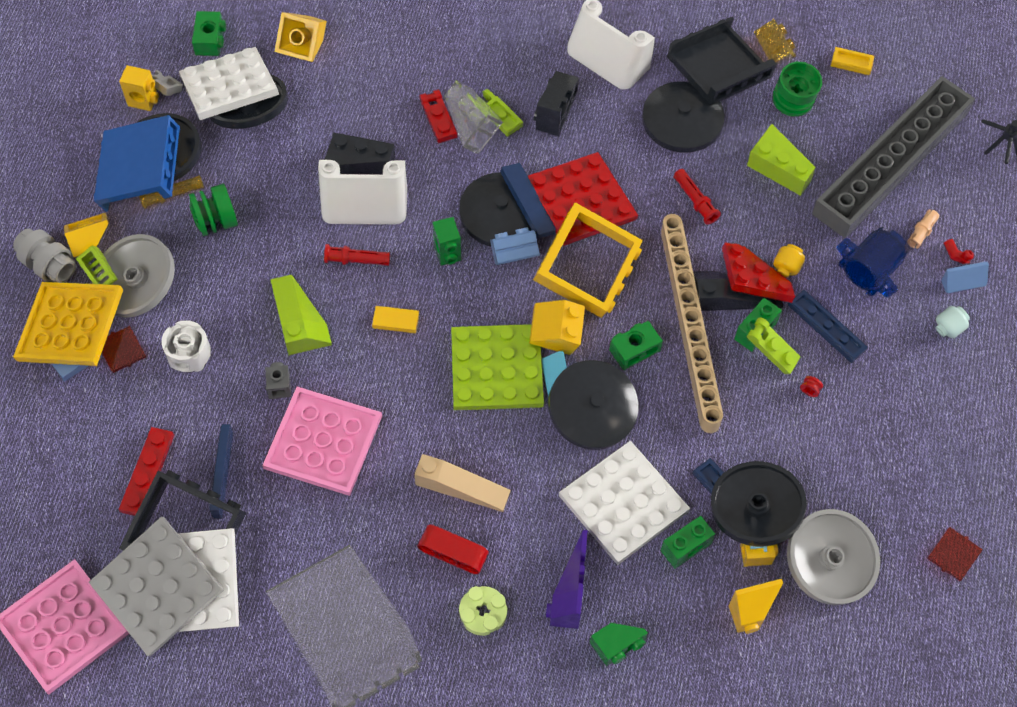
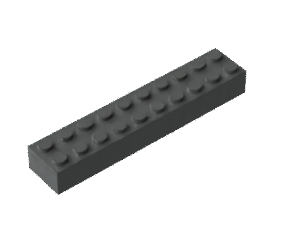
M941 76L816 200L812 215L846 239L969 113L975 98Z

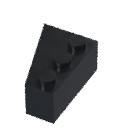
M556 71L553 77L549 78L547 88L537 103L533 121H536L535 130L559 137L577 94L579 77Z
M334 132L324 160L337 162L340 167V174L383 175L384 165L396 159L395 147L392 143Z

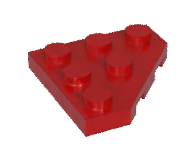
M724 243L722 252L731 290L792 303L795 294L792 283L745 246Z

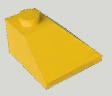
M281 12L274 52L313 62L323 42L327 21L306 15Z
M106 212L64 225V234L73 258L81 255L92 245L97 247L108 226Z
M782 579L743 588L734 592L729 609L738 633L745 631L746 634H750L760 629L759 627H761L783 584Z

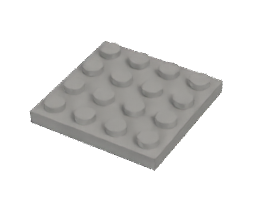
M160 517L89 581V584L147 656H152L224 591L222 586L165 517Z

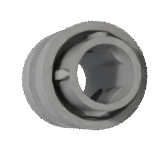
M25 229L15 238L13 249L16 252L18 261L27 268L33 269L34 273L45 282L56 281L64 283L73 275L76 263L72 259V252L61 243L56 242L44 230L38 229L33 231L32 229Z

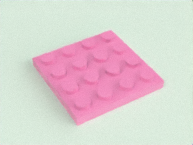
M296 387L265 458L263 469L350 496L382 418V412Z
M75 559L0 613V630L48 695L129 634L89 584L91 579Z

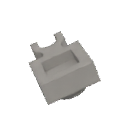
M155 70V75L151 74L155 81V88L163 95L171 96L182 92L183 84L170 75L164 77L158 70Z

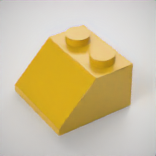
M567 300L535 303L529 343L557 352L563 351L564 354L571 355L581 345L585 306Z

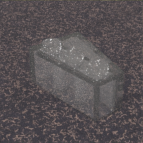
M456 80L444 97L462 146L479 154L502 125L503 121L471 87Z

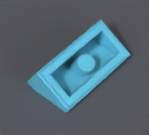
M558 351L541 359L548 397L554 381L567 368L563 351Z

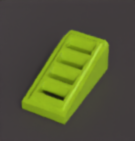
M92 245L76 258L93 284H101L100 281L107 275L109 279L103 283L104 285H111L118 280L98 247ZM96 258L97 260L90 265L89 262ZM100 263L101 266L93 271V268ZM104 269L105 272L97 278L96 275Z

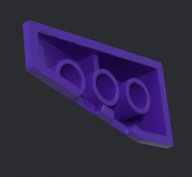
M588 530L582 531L554 591L552 603H547L546 618H550V626L579 629Z

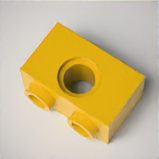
M127 65L119 81L127 105L151 111L159 98L151 71Z

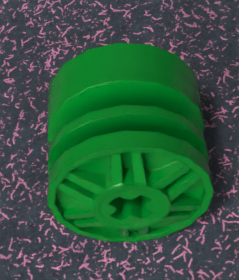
M796 61L786 65L782 69L772 93L775 107L788 116L799 117L807 114L812 109L822 87L820 72L813 65L806 62Z
M224 183L210 187V198H207L203 190H200L201 201H197L194 192L189 194V207L195 225L203 237L208 236L206 229L208 225L211 226L213 234L217 233V222L221 223L224 230L238 226L236 215Z

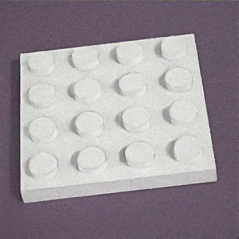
M256 47L246 48L243 51L227 54L221 58L208 60L203 64L189 66L179 71L199 120L279 95L278 89Z
M631 441L559 492V497L617 565L690 511V507Z
M234 529L179 533V536L224 589L221 594L179 632L239 627Z

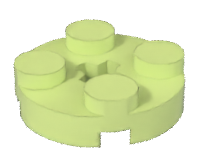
M472 587L463 596L459 605L460 619L469 632L481 636L489 635L491 632L499 630L507 618L505 597L491 587ZM483 605L487 606V609L490 610L489 614L485 613L484 616H480L477 608Z

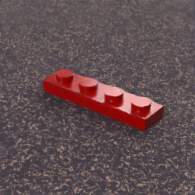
M151 427L120 504V513L136 515L157 471H161L175 436L172 431Z

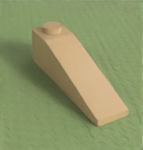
M422 454L414 474L417 486L501 512L504 511L510 494V489L449 462Z

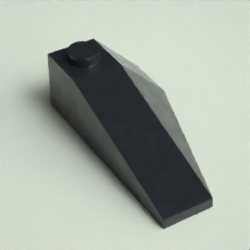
M693 271L701 311L754 309L763 298L778 308H783V301L731 290L728 274L717 271Z

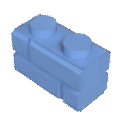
M528 227L515 230V235L508 236L507 232L495 234V239L490 240L495 264L500 265L540 256L535 231H529Z

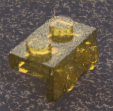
M772 19L754 31L769 60L773 59L777 62L789 54L793 58L796 56L794 52L796 46L791 38H786L785 34L788 32L782 23L778 24L775 19Z

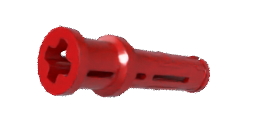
M685 169L677 170L674 173V179L692 200L694 210L702 215L704 223L709 225L717 221L721 216V212L713 207L711 199L701 193Z
M326 244L324 263L331 261L342 262L343 265L351 262L389 266L390 252L355 250L345 245L344 247H332Z

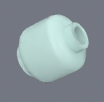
M949 306L936 317L937 326L935 328L943 337L947 335L950 338H956L969 327L968 320H970V317L962 307Z

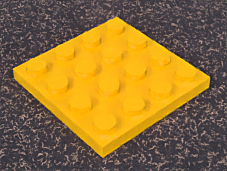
M41 282L13 358L17 362L97 366L123 293L122 287L120 285Z

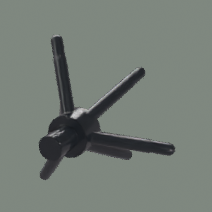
M982 119L981 122L983 124L1003 131V135L984 154L990 153L1005 139L1008 143L1004 163L1008 164L1012 141L1017 157V120H1013L1011 124L1005 127Z

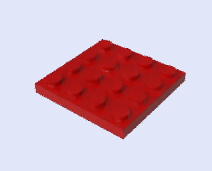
M598 152L528 175L531 184L539 196L540 202L556 228V234L574 203L581 205L616 226L637 220V212ZM576 219L563 246L601 232Z

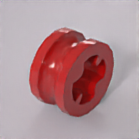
M806 376L800 389L810 397H818L820 390L823 388V383L815 377Z

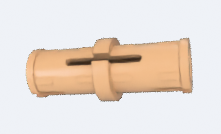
M927 210L923 219L917 222L913 234L907 240L910 247L915 248L916 246V249H918L926 236L931 234L933 225L939 219V214L935 210Z

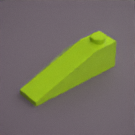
M292 274L270 279L288 355L332 345L327 324Z

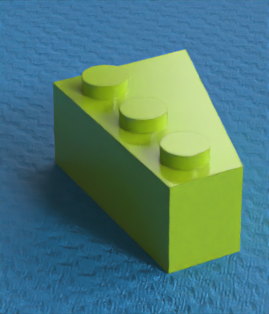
M773 124L769 126L751 150L747 163L748 167L800 196L810 184L816 168Z

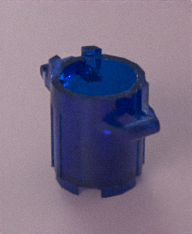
M883 227L875 231L873 230L859 246L850 239L845 238L837 245V250L843 256L838 266L841 269L843 268L846 276L853 284L867 291V295L874 296L879 292L886 298H889L898 291L897 285L894 284L889 276L904 262L908 251L905 252L904 247L906 242L896 231L891 230L888 232L883 230Z

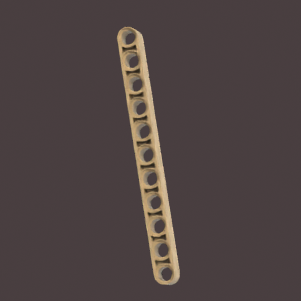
M669 214L663 219L661 236L699 423L703 431L714 433L721 425L723 418L722 406L682 219L676 214ZM691 338H696L699 341H693ZM696 357L702 358L703 361H698V360H696L695 358H696ZM699 377H704L707 381H702ZM703 397H709L712 401H706ZM707 417H712V418H714L716 421H714V422L709 421V420L707 419Z

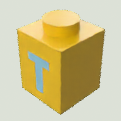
M740 544L744 567L772 565L775 557L778 556L777 544L764 547Z

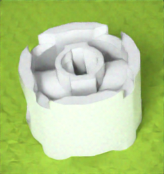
M192 321L176 322V325L172 328L168 327L162 336V347L170 367L181 372H199L204 368L211 353L206 333L198 323Z

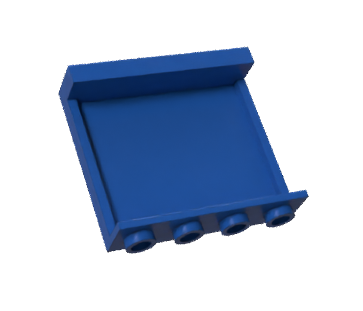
M169 115L103 132L94 202L105 212L109 211L110 202L158 192L164 199L172 197L180 126Z

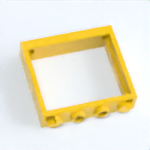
M574 203L533 280L569 301L585 306L587 311L602 318L606 312L610 313L614 308L616 302L613 299L615 295L619 296L625 284L622 281L624 277L628 278L633 269L631 263L633 259L637 260L642 251L639 247L643 240L581 205ZM576 219L630 248L604 302L549 272Z

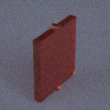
M130 326L117 332H111V335L107 336L102 354L112 373L127 366L131 367L132 364L146 358Z
M949 527L927 559L939 566L942 572L949 573L961 582L983 549L968 540V536H963Z

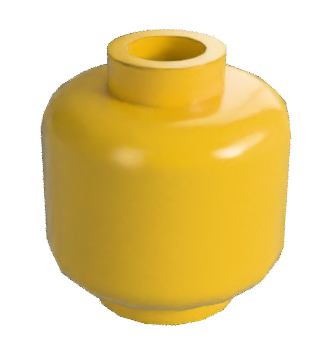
M793 244L782 246L773 261L777 272L786 278L789 275H797L805 262L803 250Z

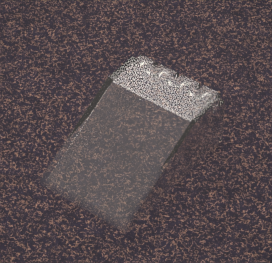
M350 544L266 591L331 707H354L357 705L355 699L359 698L362 702L378 693L377 687L379 685L382 689H385L400 680L398 674L401 672L405 677L420 668L418 663L422 659L408 626Z

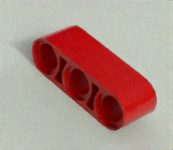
M430 524L427 525L417 545L418 549L422 552L476 575L480 573L489 554V551L483 546Z

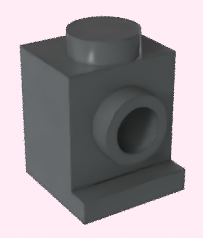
M274 362L270 367H265L268 398L291 397L288 365Z

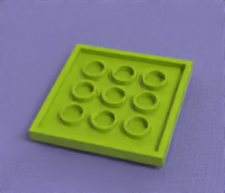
M532 324L451 327L454 410L544 407L541 347L529 343Z

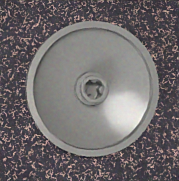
M146 234L127 236L114 243L103 254L118 279L111 285H120L123 289L115 316L129 318L142 315L154 308L170 289L175 271L174 259L168 247L157 238ZM104 269L96 275L97 278L105 272ZM107 275L100 283L103 284L109 279V276Z
M836 509L814 512L804 518L799 529L789 538L787 561L790 572L797 585L814 600L828 605H845L859 600L874 586L880 570L879 548L868 527L852 514Z

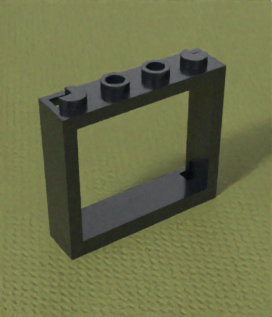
M170 470L167 473L157 471L119 549L124 551L144 533L168 483L233 514L226 529H234L235 536L247 512L240 510L242 505L229 499L226 503L220 500L221 495L208 489L207 493L199 490L201 485L189 479L186 483L179 480L180 475Z

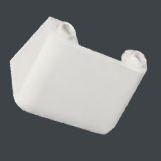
M586 0L581 7L570 36L567 52L571 57L616 87L629 89L650 69L655 37L640 30L633 32L629 37L598 17L602 13V5L598 0Z
M319 160L321 213L325 222L329 224L396 225L406 219L407 179L405 161L394 160L387 162L383 168V175L340 174V167L337 162L333 160Z

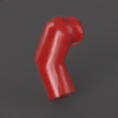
M953 239L944 242V246L952 260L961 264H968L974 258L971 250H965L964 252L958 250Z

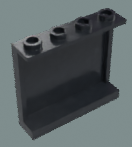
M733 16L725 20L722 19L711 26H706L695 33L692 32L686 37L676 39L669 46L667 58L710 105L772 78L777 66L773 59L763 62L731 28L734 20Z

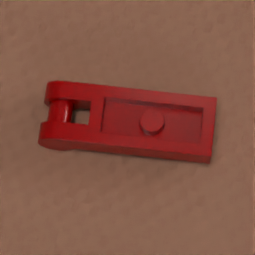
M434 90L433 93L428 95L426 93L419 95L421 105L438 144L457 138V131L444 104L440 90ZM433 101L436 102V104H434V105H430V104H429L430 102H433Z

